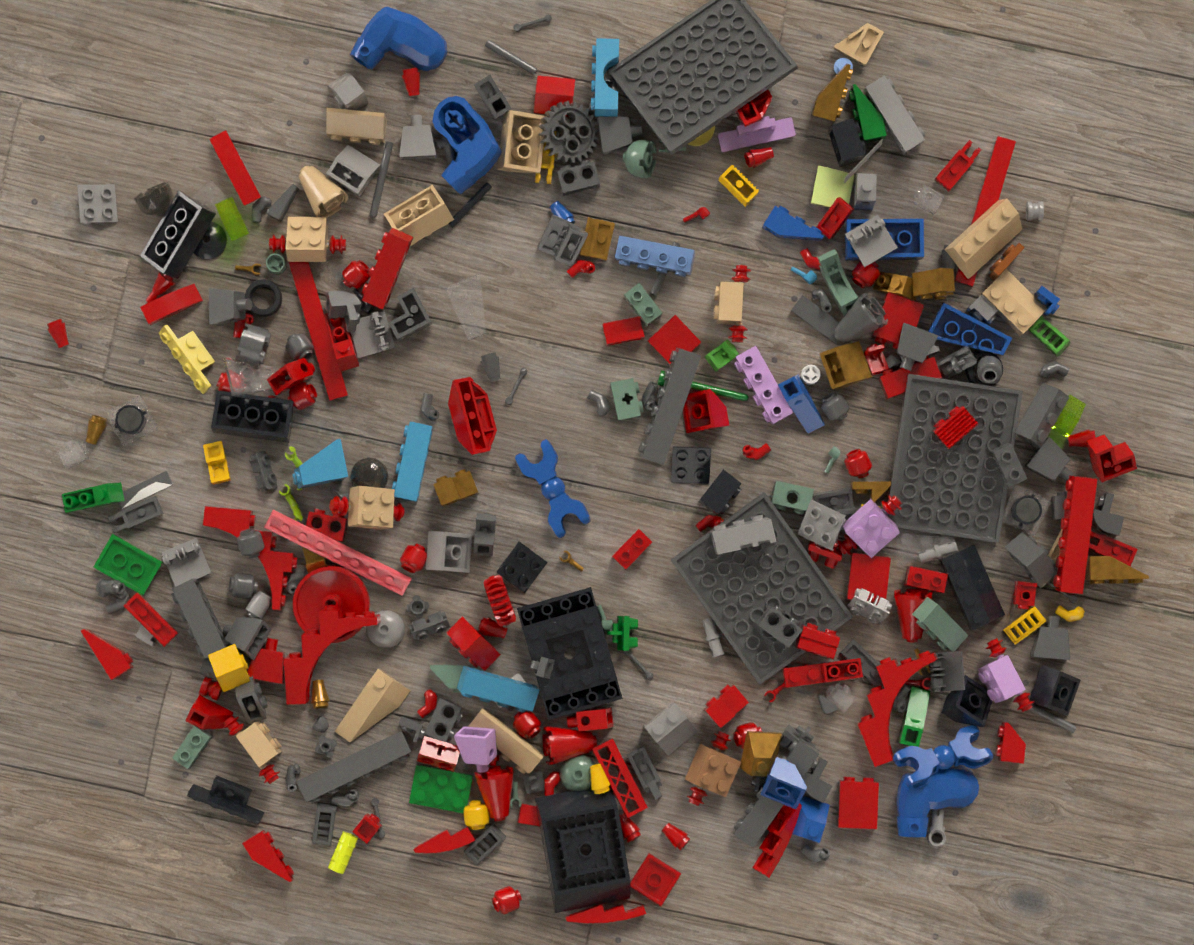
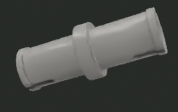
M955 540L940 546L938 544L934 545V548L918 552L923 564L937 558L939 560L943 559V556L959 551Z
M712 618L702 620L707 635L705 639L706 642H709L712 657L724 655L719 639L721 636L717 632L714 620Z

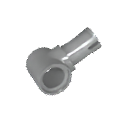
M932 809V826L929 828L927 839L928 844L935 849L942 847L946 841L945 827H943L944 810L939 809V816H937L938 809ZM932 835H940L942 842L939 844L934 843L931 839Z

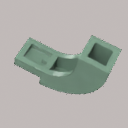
M833 249L817 258L825 283L842 315L845 316L857 301L858 296L846 278L838 253Z

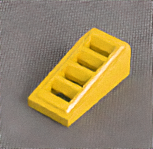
M1032 606L1004 628L1003 631L1013 644L1016 645L1044 624L1046 619L1035 606ZM1030 614H1033L1036 617V619L1038 620L1037 623H1035L1034 620L1030 617ZM1025 618L1029 621L1032 627L1029 628L1028 625L1024 622ZM1018 623L1026 630L1024 633L1017 626ZM1014 628L1020 636L1017 638L1010 629Z

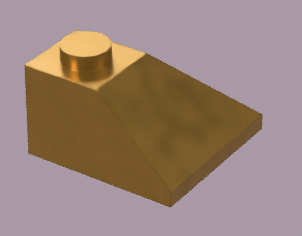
M747 731L739 768L750 776L767 777L778 756L782 734Z

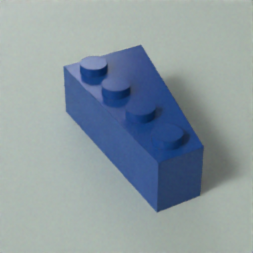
M942 303L927 331L938 335L937 340L1004 355L1012 340L1011 337L946 303Z

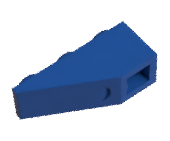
M775 206L762 226L763 229L778 238L821 241L824 237L821 234V230L814 226L810 228L805 224V220L798 216L794 218L789 215V211L782 206H779V208Z
M799 374L778 384L787 403L807 433L825 425Z

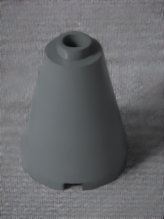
M865 293L857 299L834 329V336L839 342L849 343L884 327L888 323V319L885 320L883 317L886 314L884 309L875 298L869 299L866 297L868 294Z

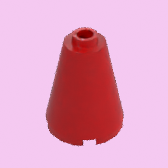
M910 588L906 589L904 593H901V589L894 591V600L902 638L906 639V642L916 643L918 639L922 638L924 630L915 623L917 619L912 614L927 597L932 600V592L928 593V590Z
M549 726L543 728L546 731V734H542L544 756L549 758V761H546L547 765H554L592 752V749L597 746L596 736H593L592 732Z
M491 766L486 772H475V778L484 803L488 808L489 816L494 818V821H503L509 815L514 774L513 767L506 766V769H501V766Z

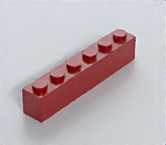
M1069 475V479L1066 481L1067 499H1064L1063 502L1065 514L1061 520V529L1063 530L1062 537L1058 541L1060 554L1056 559L1058 570L1053 581L1055 590L1060 592L1083 594L1097 479Z

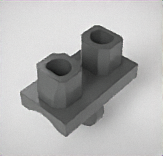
M968 346L937 361L946 379L961 373L977 363Z
M788 725L785 728L780 742L785 748H789L794 740L798 741L800 737L816 747L811 742L814 738L809 734L811 727L807 726L804 730L800 726L794 729L791 725Z

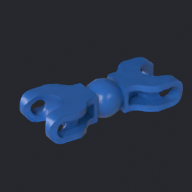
M545 439L541 442L544 456L539 463H531L521 453L517 454L515 459L521 472L527 477L535 478L539 485H541L542 495L550 500L551 511L548 516V522L556 536L562 538L566 534L563 519L567 514H576L583 524L590 523L591 518L581 501L571 499L565 493L564 482L556 477L558 476L555 471L558 455L550 441Z
M970 725L961 728L957 732L956 738L950 741L948 746L940 745L934 750L932 748L925 750L917 746H909L897 751L893 756L895 764L898 767L910 766L916 770L907 778L906 785L909 790H916L927 786L933 774L938 773L939 769H949L953 764L954 766L964 765L968 768L976 769L990 763L994 755L989 748L977 749L970 744L979 737L980 730L978 726Z

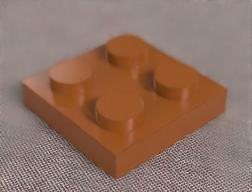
M1020 243L1016 246L1012 244L1002 254L1004 258L1002 260L999 258L989 268L992 272L988 276L994 281L1025 247Z

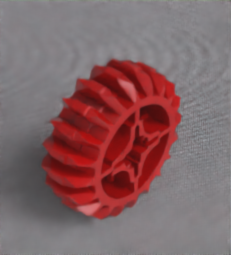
M493 575L485 579L484 587L497 624L501 627L515 622L516 615L502 577L500 575Z

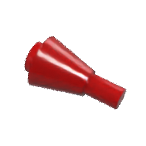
M159 272L152 292L146 298V301L149 303L173 286L175 284L174 278Z

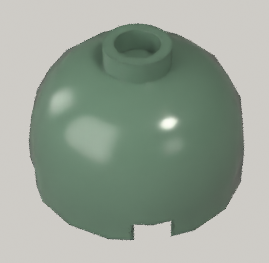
M635 141L623 153V162L631 175L646 179L652 176L656 165V160H652L653 153L656 154V146L653 141Z
M584 754L563 761L560 767L562 784L570 791H583L591 788L590 766L595 765L594 761Z

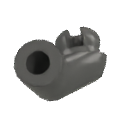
M818 288V290L814 289L812 291V298L814 300L819 299L824 312H830L832 306L825 291L821 288Z
M1053 361L1043 365L1040 374L1044 378H1049L1050 374L1057 372L1066 377L1070 368Z

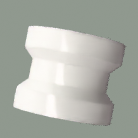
M814 365L804 367L800 374L803 383L807 385L815 384L820 378V370Z

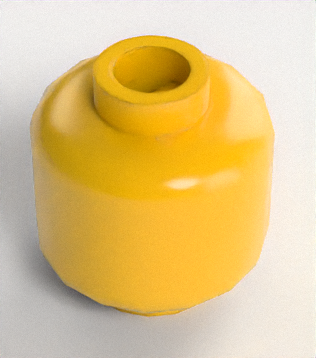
M473 800L464 807L465 825L470 827L471 830L485 828V825L489 823L487 806L482 804L480 800Z

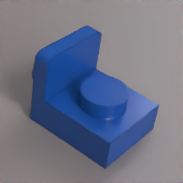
M1043 286L1039 287L1035 292V295L1038 296V301L1044 305L1049 304V307L1043 314L1045 316H1048L1050 313L1053 315L1060 306L1057 304L1060 298Z

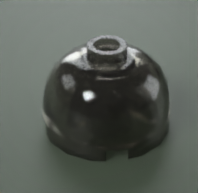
M163 182L147 189L148 191L144 195L141 192L134 197L136 205L143 213L147 215L156 214L157 217L165 214L172 202L173 192L169 183Z
M367 457L360 459L354 464L350 479L353 487L385 488L388 483L389 474L383 462L376 458Z

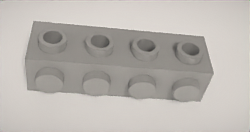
M884 75L866 86L863 91L872 105L882 115L884 125L904 155L925 141V133L921 127L917 128L912 112L906 110L903 98L894 91L895 86L893 82Z

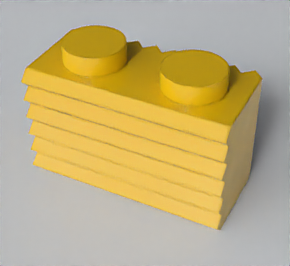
M731 165L719 177L718 181L745 207L758 195L759 189L753 187L751 181L742 176L740 170L734 168V165Z

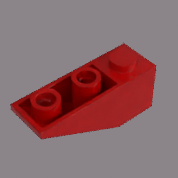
M325 313L333 349L341 372L358 367V358L344 318L329 319L328 313Z
M263 830L242 843L253 861L288 882L294 880L293 875L295 874L290 865H285L282 860L285 857L279 848L276 849L273 845L274 839L269 831L266 833Z

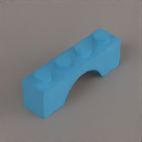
M596 38V45H592V57H596V63H592V74H596V78L592 80L591 92H595V98H591V110H595V117H618V91L611 89L606 84L604 75L611 67L619 63V39Z

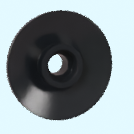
M211 222L196 247L194 254L202 259H214L221 255L227 245V236L224 229L217 223ZM205 236L210 237L208 243H205L203 240Z

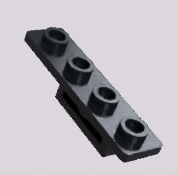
M217 775L211 790L193 784L187 794L188 797L195 801L203 802L215 809L228 812L230 815L241 817L250 823L259 824L264 815L263 811L247 805L252 789Z

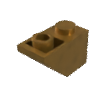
M880 272L873 290L885 294L890 292L916 301L917 296H913L912 278Z

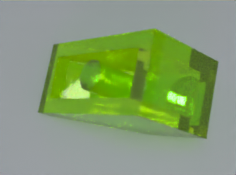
M232 196L215 204L231 241L249 234V229Z
M1070 394L1068 395L1069 399L1052 427V429L1066 437L1071 435L1086 405Z

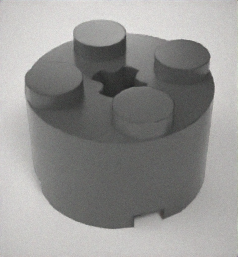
M246 323L245 329L248 330L243 329L238 346V354L240 356L236 355L235 360L258 367L259 364L263 365L266 352L263 350L264 346H269L271 333H268V329Z

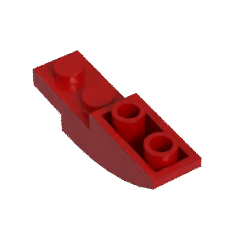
M861 658L783 668L785 688L863 677Z

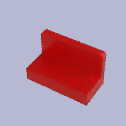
M639 316L603 323L607 346L641 340L645 337Z

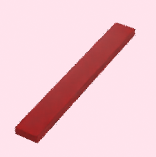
M997 136L971 225L999 200L1016 141ZM958 267L954 282L973 287L977 272L968 279Z
M289 262L329 400L332 401L346 397L348 392L336 360L309 262Z

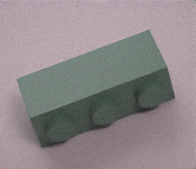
M928 597L912 614L917 619L915 623L923 630L927 629L926 634L933 640L937 639L936 644L944 651L949 649L951 652H954L968 637V634L937 603Z

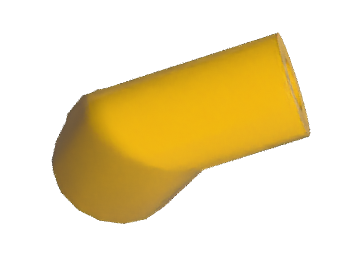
M1059 605L1055 611V614L1067 622L1081 620L1085 613L1084 609L1080 606L1068 611Z

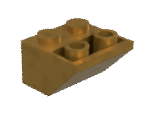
M860 341L819 353L832 390H840L872 378Z

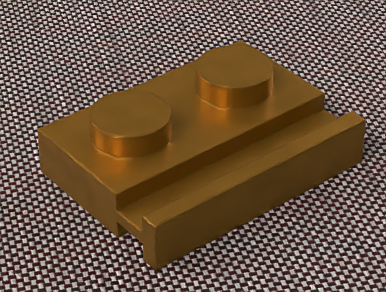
M588 217L585 228L588 236L581 248L580 255L607 261L615 223Z

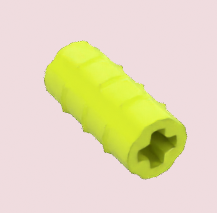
M345 831L342 832L328 866L329 869L344 874L352 852L356 847L357 836Z

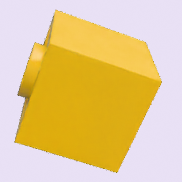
M235 644L208 655L223 692L250 682L246 670L249 669L243 654L240 655Z

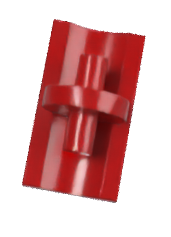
M810 540L808 554L814 562L818 561L820 555L826 556L824 565L834 569L837 562H841L842 552L837 549L838 543L835 542L833 549L830 550Z

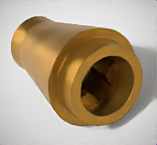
M92 415L88 421L86 442L94 445L97 444L107 426V419Z
M324 680L312 681L311 704H313V708L329 707L328 702L330 700Z

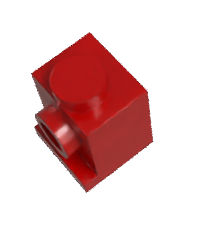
M1015 581L1013 604L1018 605V609L1029 610L1030 606L1035 605L1037 583ZM1024 592L1029 594L1028 599L1023 598Z

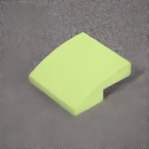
M818 166L811 204L830 208L837 197H841L849 204L855 175L853 174L844 183L845 177L849 173Z

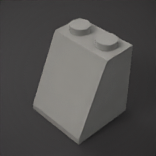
M672 702L644 725L645 729L668 756L698 732L675 702Z

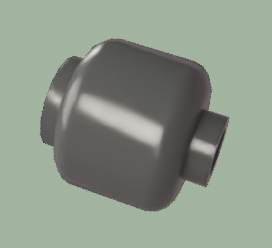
M292 334L288 337L285 348L294 361L302 358L309 360L312 357L314 346L305 334Z
M986 356L978 362L977 376L979 380L985 384H994L1001 379L1002 364L996 357Z
M832 392L822 399L821 408L829 420L842 421L848 416L847 412L850 407L842 394Z
M254 528L241 531L237 537L240 553L244 556H249V558L260 556V552L265 548L261 533L255 531Z
M236 573L234 577H230L228 590L232 593L233 597L249 599L253 593L257 592L258 582H254L253 575Z

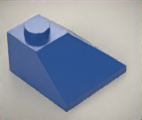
M776 757L760 795L797 809L807 786L795 764L790 763L786 759Z
M803 796L800 801L802 807L792 834L820 843L830 804Z

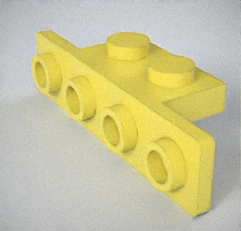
M166 324L159 332L161 340L170 348L173 357L178 359L184 372L191 377L194 386L202 394L206 393L211 384L201 371L213 365L214 359L193 331L178 339Z

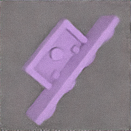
M766 116L746 127L741 122L736 130L719 133L718 139L721 152H727L794 137L796 133L792 118L775 121V118L770 119L769 116Z

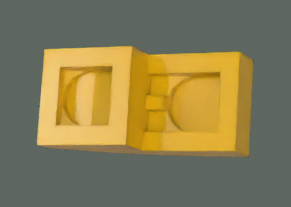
M218 441L204 444L205 459L212 485L231 481L223 442Z

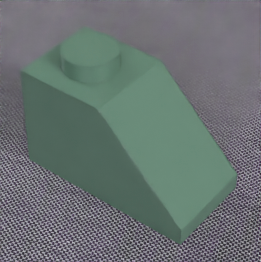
M430 665V669L449 689H453V692L461 693L457 689L463 666L470 667V665Z

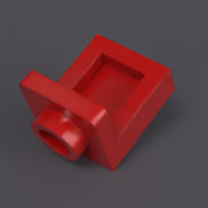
M884 344L868 346L864 355L871 375L874 376L889 370L882 352L885 349Z
M367 813L352 832L368 844L383 825L379 823L381 820L376 815Z

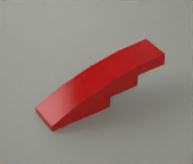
M225 130L210 138L209 140L243 205L246 206L261 198L227 131Z
M800 803L797 809L783 805L766 829L769 831V834L759 847L763 852L752 868L770 878L790 841L802 807Z
M600 904L572 913L565 918L567 922L609 923L645 915L646 911L644 905L625 911L623 904L604 910L603 905Z

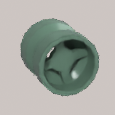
M271 254L266 259V267L273 274H282L287 268L286 260L280 254Z

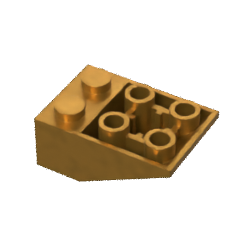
M846 64L817 95L812 112L813 116L835 121L836 117L840 118L843 107L839 105L841 99H845L848 90L845 87L846 80L850 81L853 69H850V64Z
M1090 556L1087 558L1085 580H1089V584H1105V580H1109V584L1124 583V580H1128V583H1143V579H1149L1148 575L1110 556Z

